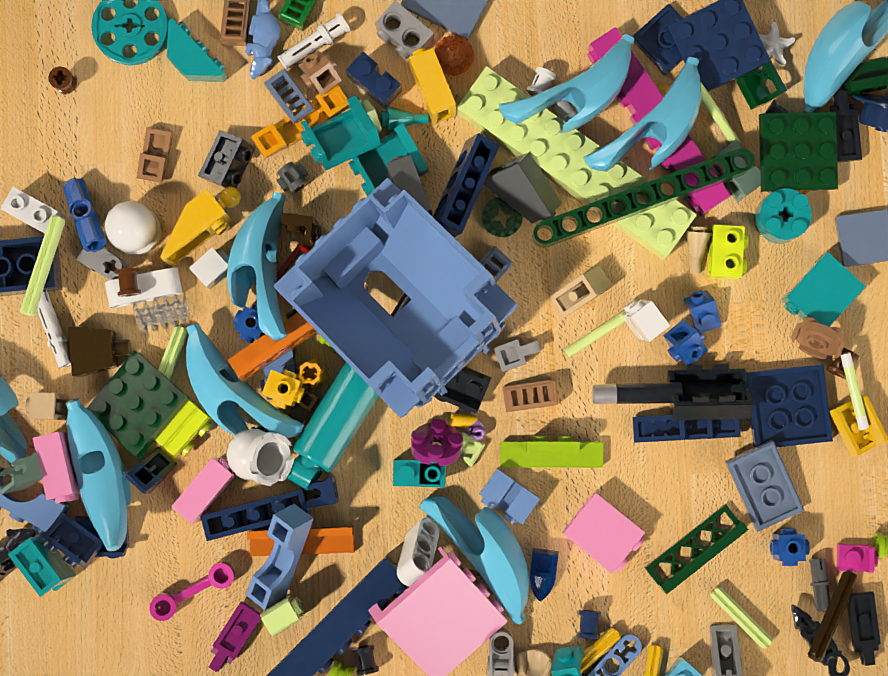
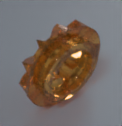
M455 34L448 37L444 36L436 44L434 51L443 73L452 76L460 75L471 67L474 52L472 45L465 37L462 38ZM459 47L458 55L461 59L454 58L448 63L449 53L447 50L454 51Z

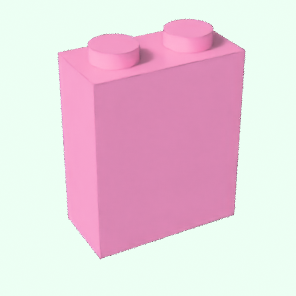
M55 432L33 438L43 476L42 482L46 500L55 499L56 504L77 500V494H80L72 467L67 432Z
M211 458L171 506L191 524L200 522V516L205 515L237 477L228 466L227 458Z
M593 493L561 532L612 574L615 570L618 572L622 570L628 562V559L625 557L631 550L635 552L644 542L642 536L645 534L644 531L597 493Z

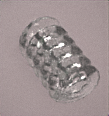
M185 292L181 301L177 294H174L173 302L171 303L167 296L163 297V304L161 305L156 298L153 299V306L151 307L146 300L143 301L141 309L136 302L133 303L137 325L145 334L149 332L150 326L153 331H158L160 324L163 329H168L170 322L174 327L179 326L180 319L184 325H188L190 322V307Z

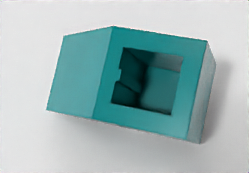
M393 460V486L445 487L446 465L439 466V462H430V465H427L418 460Z

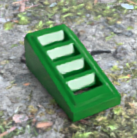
M286 0L278 16L279 21L303 31L317 0ZM294 2H298L306 6L305 9L303 10L297 6H294ZM290 10L301 14L300 18L289 14Z

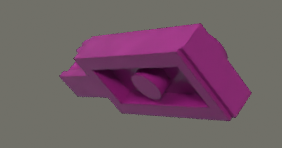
M243 601L239 603L212 645L211 652L215 654V657L208 666L210 669L218 672L225 661L231 664L236 659L259 623L261 612Z

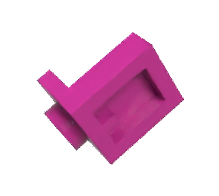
M837 544L836 570L874 573V567L878 565V553L875 551L874 546Z

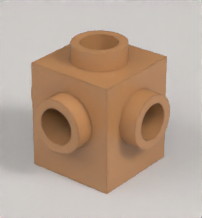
M319 50L308 55L298 65L304 73L300 76L309 89L313 86L321 96L342 81L335 71L338 66L330 55L325 57Z

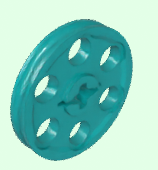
M102 0L94 11L91 27L94 41L106 57L116 63L133 66L152 60L162 51L168 39L169 20L158 0H138L137 5L131 9L124 6L125 0ZM106 9H114L116 15L113 20L106 21L102 18V14ZM149 9L159 10V17L156 20L149 21L146 19V13ZM132 21L137 27L132 28V32L129 33L123 27L129 26V22ZM107 33H112L115 35L114 43L109 46L103 45L102 37ZM155 33L159 35V41L156 45L150 46L146 44L145 39L148 34ZM130 45L137 48L136 55L133 58H126L123 54L124 49Z

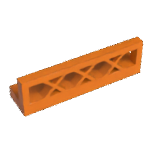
M296 313L283 322L287 334L285 338L275 341L265 334L229 358L228 362L240 380L245 382L316 334L317 331L299 313Z
M354 526L310 528L301 555L354 553ZM268 529L247 531V539H250V557L270 556L275 541L267 536Z

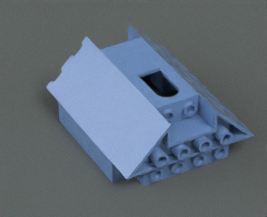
M388 178L370 195L360 199L353 206L351 213L341 217L334 224L333 230L328 234L322 235L315 242V247L308 253L302 254L296 260V265L273 285L400 418L407 415L415 406L420 408L431 402L432 397L437 392L440 395L447 393L448 391L444 386L480 351L485 355L488 353L490 348L487 344L499 336L506 325L504 320L518 306L496 284L493 275L411 195L405 190L401 191ZM374 271L384 272L411 299L394 317L365 289V279Z

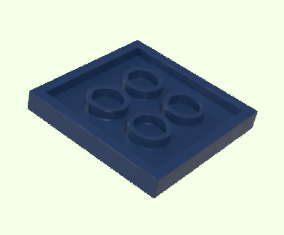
M719 0L668 26L684 63H686L688 57H694L699 60L697 70L700 75V82H702L708 92L771 62L743 0Z
M823 364L746 373L748 389L753 400V411L750 421L754 447L769 440H773L776 447L833 441Z

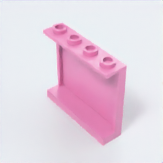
M441 546L438 550L444 557L390 605L382 610L376 603L368 610L375 622L428 676H447L508 622L502 615L505 609L495 598L490 601L488 597L491 594L480 582L476 585L474 583L476 577L467 567L462 570L459 567L462 564L459 558L452 551L447 554Z

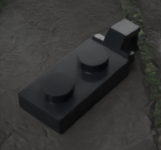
M838 91L833 95L834 106H830V112H836L837 163L862 160L857 109L854 108V104H849L848 91Z
M874 592L851 593L847 602V610L854 652H859L861 665H876L874 651L879 650L881 642Z

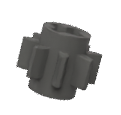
M291 161L277 172L280 178L276 181L284 192L290 189L292 193H296L308 183L305 179L308 172L301 163L295 165Z

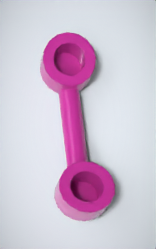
M217 562L211 567L208 576L175 594L169 592L157 594L150 603L149 611L151 616L158 621L169 620L175 614L178 603L212 585L220 589L229 587L235 577L233 567L227 562Z

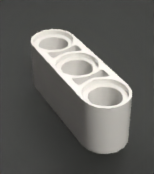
M167 268L136 275L138 289L141 290V295L118 297L117 292L120 291L119 279L105 282L109 308L125 307L183 294L178 268Z
M423 517L406 533L397 567V576L406 586H411L432 567L440 529L437 523L429 517Z

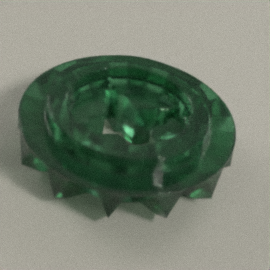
M499 197L490 200L482 212V223L485 229L495 237H509L518 231L523 220L521 214ZM499 207L504 215L513 214V216L506 219L505 228L500 221H492L498 216Z

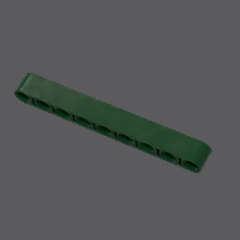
M737 149L546 219L535 226L532 234L533 242L541 248L550 247L740 177L751 169L754 164V156L748 149ZM734 158H743L746 162V167H737ZM710 167H719L722 172L721 177H714L710 173ZM685 176H695L698 182L697 185H688L685 181ZM669 184L673 188V194L665 195L662 193L661 185ZM645 193L649 197V203L640 204L636 199V194ZM617 201L621 202L625 208L624 212H614L611 204ZM592 210L598 212L600 221H589L587 212ZM567 219L572 220L576 224V229L570 232L566 231L562 227V222ZM548 229L552 235L551 239L541 240L537 234L538 230Z

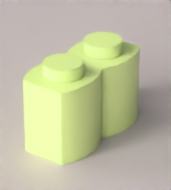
M289 595L263 611L260 617L269 633L274 637L300 621L304 617L303 611L305 607L298 596L294 598L292 595Z

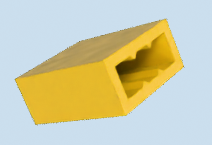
M421 48L412 53L413 56L409 57L410 71L432 125L456 116V103L434 48L429 50Z

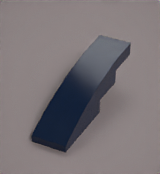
M672 415L632 417L634 443L742 437L740 419L673 420Z

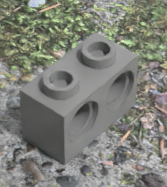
M396 0L375 22L378 37L385 43L390 41L397 47L395 49L396 52L406 60L408 57L413 56L412 53L414 51L427 48L434 40V33ZM391 20H396L400 23V26L392 30L387 27V23ZM417 37L419 43L415 46H409L406 43L407 38Z

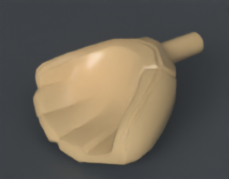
M527 649L517 653L514 659L518 676H549L551 673L553 660L550 659L549 654L540 649Z

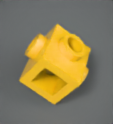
M285 369L282 374L271 370L262 395L272 398L270 404L286 409L287 405L294 406L295 402L300 403L305 388H302V382L297 380L298 374ZM284 385H287L288 391L283 394L281 389Z

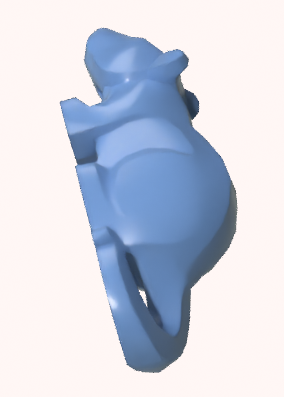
M258 0L256 15H253L249 29V35L253 38V43L248 42L245 53L249 56L254 54V60L250 67V76L253 80L263 74L269 66H273L272 51L281 35L280 23L271 13L268 0Z

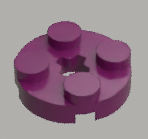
M434 419L431 423L423 424L411 434L412 454L418 461L430 465V462H439V466H445L455 462L461 455L463 436L456 428L446 424V421L443 419ZM434 442H439V443H441V445L432 444V443H434Z

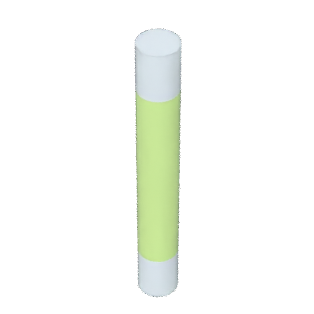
M851 352L843 353L840 356L859 430L868 429L869 424Z

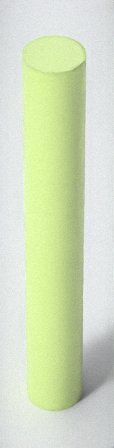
M701 82L702 103L728 142L731 144L737 140L742 146V142Z
M625 310L565 348L564 352L568 358L624 323L625 320L621 314Z

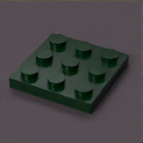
M836 112L759 114L761 192H773L784 188L796 191L838 189Z
M134 350L87 409L98 418L105 429L135 457L141 458L190 398L142 354Z

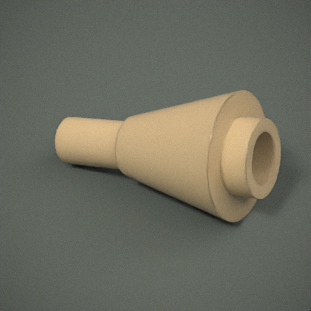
M692 226L691 231H686L691 256L690 273L700 274L701 260L712 233L707 232V227Z

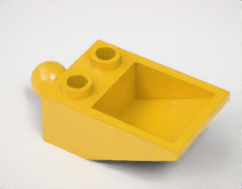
M234 187L224 188L218 200L206 189L188 202L160 256L161 259L173 267L216 233L221 235L230 228L229 223L233 220L224 208L226 206L235 207L239 204L241 195L238 189Z

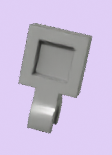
M517 339L494 348L502 372L527 364L525 356L541 351L538 340L520 346Z

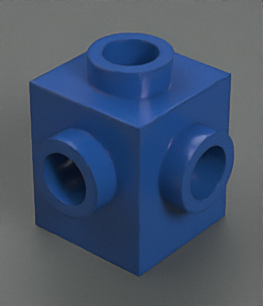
M253 304L252 308L244 306L243 311L238 310L233 324L236 325L234 330L240 333L239 338L253 343L254 339L257 340L265 335L259 328L257 305ZM250 318L256 320V324L252 328L247 326Z
M681 320L663 335L670 347L667 350L670 356L676 362L681 360L686 366L691 365L708 351L703 343L705 340L703 334L696 327L693 329L684 320Z
M781 529V533H772L773 540H770V553L773 555L774 560L782 561V566H798V561H806V555H809L810 546L809 540L805 539L804 534L797 533V529ZM791 543H793V553H790L788 550Z

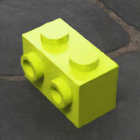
M714 224L710 227V233L712 234L709 239L707 278L737 281L742 278V274H746L747 259H743L744 249L748 247V234H745L744 226Z

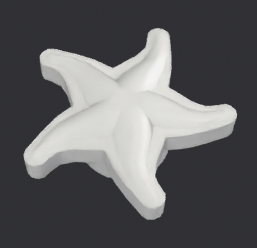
M772 22L769 34H759L769 57H772L783 66L786 64V60L783 58V49L794 43L795 38L785 39L780 37L776 22Z

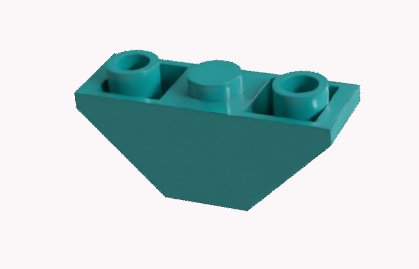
M171 18L168 21L167 58L188 81L225 82L228 79L223 72L226 70V67L217 58L212 60L206 54L209 51L208 48L199 39L195 42L189 36L192 32L182 21L178 24Z

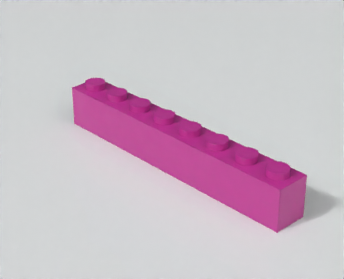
M616 27L590 43L587 55L592 64L599 60L622 38ZM631 50L628 77L616 99L623 108L627 107L632 114L630 116L632 123L636 124L663 100V96ZM688 134L677 150L661 165L666 171L670 170L671 173L707 160ZM644 138L651 150L655 149L658 151L662 146L661 142L655 138ZM710 167V173L714 177H718L716 173L713 171V169ZM685 176V181L688 185H697L698 182L695 176ZM721 183L688 195L689 200H687V203L694 213L698 212L702 216L724 202L731 195Z

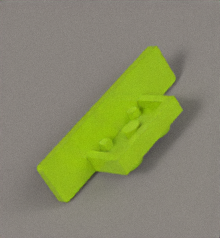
M532 436V442H501L500 466L502 468H602L603 443L574 442V437L558 436V442H547V436Z

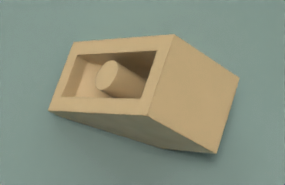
M598 265L551 295L550 299L561 316L565 318L613 287L601 266Z
M30 393V398L26 399L25 411L29 414L28 419L66 420L67 395L59 393Z

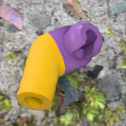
M451 414V426L463 427L475 440H481L485 437V428L476 416Z

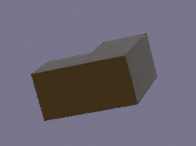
M305 389L300 403L296 402L288 416L304 424L321 399Z

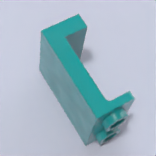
M356 95L347 99L349 110L312 128L309 127L306 120L301 122L304 130L300 133L306 147L311 145L312 149H310L314 161L316 163L321 162L325 171L381 145L377 128Z
M404 124L394 128L393 133L380 139V146L358 155L348 162L355 176L360 174L364 180L361 186L367 196L386 178L390 180L386 163L397 156L406 157L411 155L419 177L429 172L426 162Z
M826 252L815 261L814 266L781 300L785 303L784 308L792 315H799L803 320L806 317H811L820 324L830 327L866 286L829 252Z
M41 536L28 538L11 551L8 556L37 594L42 597L51 589L53 591L60 589L73 579L76 574L62 559L63 557L58 551L53 553L42 545L45 539Z

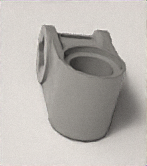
M104 246L102 250L97 252H86L82 249L76 260L91 270L97 271L110 280L118 279L115 272L110 269L111 265L118 269L128 268L123 260L110 253V250Z
M500 628L489 638L488 676H514V644L511 633L505 628ZM501 635L509 640L508 644L502 648L494 644L496 637Z

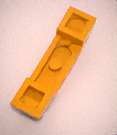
M338 84L322 96L320 94L316 95L315 99L310 102L315 110L296 124H293L287 116L273 125L271 123L251 136V139L265 159L302 140L300 135L304 131L301 125L302 121L306 120L309 127L312 128L337 116L348 107L347 97ZM304 105V106L301 107L300 109H298V110H296L295 112H293V115H295V114H297L298 112H300V111H301L302 109H304L306 106Z

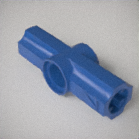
M74 177L66 181L63 189L69 204V214L75 222L83 249L86 252L102 250L103 246L107 243L99 223L100 216L94 208L86 182L83 178L78 179Z

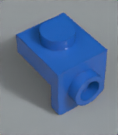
M707 290L696 291L689 297L684 298V303L689 309L694 328L696 327L701 333H705L722 326L716 301Z

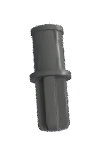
M826 558L809 560L812 576L810 586H813L815 608L817 611H826L830 603L829 585L831 584V582H828Z

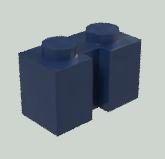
M363 51L346 69L347 77L385 110L386 106H389L402 92L401 83L387 71L380 75L378 64Z

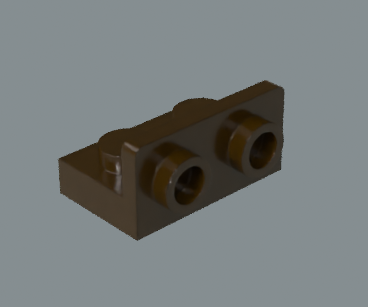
M282 213L281 224L287 228V231L304 235L306 230L305 243L314 247L315 241L321 236V226L317 224L318 221L312 216Z

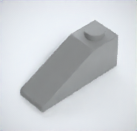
M736 625L710 626L712 676H743Z

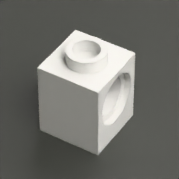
M212 247L189 268L207 288L211 289L227 275L229 257L222 249L217 252Z

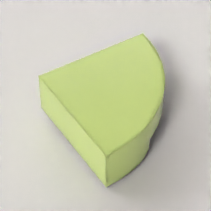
M367 99L361 101L360 103L376 126L377 132L382 131L375 108Z
M462 432L463 447L461 449V456L472 467L485 445Z

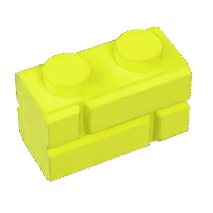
M189 399L155 441L174 457L179 458L181 455L186 457L195 447L192 442L198 435L203 437L210 430L212 425L209 422L212 418L194 401Z

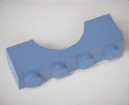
M0 466V472H2L4 468ZM0 476L1 487L4 485L3 476ZM0 492V510L4 508L11 512L9 516L16 521L23 523L25 520L33 524L32 529H35L38 533L41 531L46 532L60 513L66 514L71 506L66 502L56 504L55 499L46 500L45 493L31 501L25 502L14 498L10 493L1 494Z
M295 504L273 515L267 532V536L275 541L273 550L264 565L252 576L246 596L264 610L286 597L314 519Z

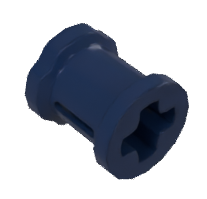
M578 610V614L581 617L580 631L577 632V637L600 639L598 621L602 612Z

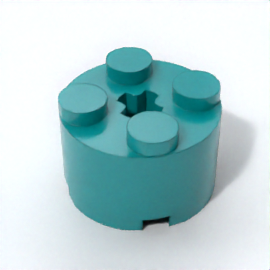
M788 188L778 189L766 196L759 203L754 214V223L757 230L766 240L776 244L788 243L801 236L808 229L812 219V210L808 198L804 194ZM780 212L787 216L785 221H783V217L778 215Z

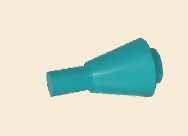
M386 106V111L381 112V125L386 126V131L394 130V128L401 124H404L406 127L412 124H428L429 122L428 114H412V112Z

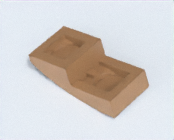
M146 127L143 152L140 153L137 179L163 182L171 149L172 131Z

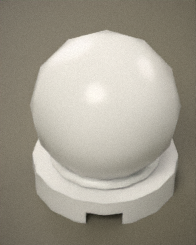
M124 201L117 204L108 212L105 220V233L109 242L120 251L131 256L151 252L158 245L162 235L158 216L146 205L137 201Z
M259 429L244 430L237 433L228 444V466L235 475L242 479L254 480V482L272 486L277 481L285 480L291 471L294 458L290 457L289 446H292L291 442L285 436L278 433L265 432Z

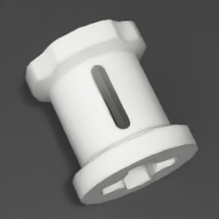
M536 67V76L526 91L533 96L548 90L552 81L557 79V75L545 68Z

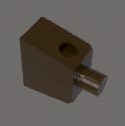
M68 327L71 370L74 377H84L117 368V356L131 355L130 340L116 341L115 331Z

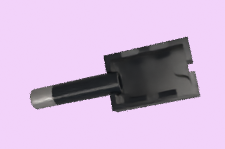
M713 364L712 369H703V365H687V370H668L667 383L596 384L592 386V403L594 405L670 403L673 420L751 419L753 400L748 389L746 370L729 369V364Z

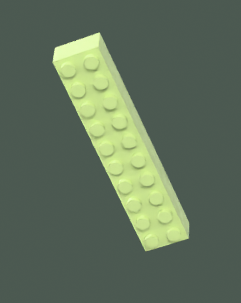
M487 66L456 108L458 116L516 157L530 152L547 179L584 205L650 182L620 160L608 171L590 169L584 162L583 157L602 147L576 129L560 134L559 132L563 129V125L566 122L548 109L537 113L519 124L503 118L499 110V104L520 100L529 96ZM645 193L636 194V199L640 204L649 203V197ZM675 200L612 223V225L664 260L697 214ZM617 201L611 204L614 212H624L625 208L621 202Z

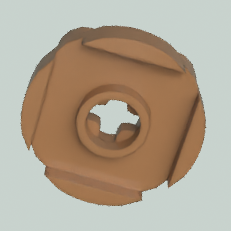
M806 317L803 322L798 323L791 335L792 342L794 343L796 340L800 344L799 349L802 352L819 359H827L828 355H835L833 359L840 357L845 346L842 338L844 333L841 329L820 324L811 317Z

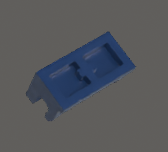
M335 476L328 477L324 481L312 483L307 487V490L319 489L315 491V495H321L306 501L307 509L339 502Z

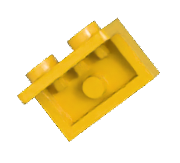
M862 395V400L869 424L868 429L859 430L852 400L829 411L852 458L867 452L875 446L888 442L885 429L867 395Z

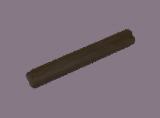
M850 570L842 573L809 649L808 657L814 662L824 659L858 579L857 575Z

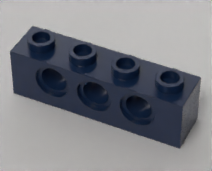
M480 133L465 141L433 215V218L454 238L463 233L500 146Z
M303 488L200 516L206 541L270 525L275 513L293 504L297 505L307 514H311L310 508L307 509L306 501H308L306 490Z

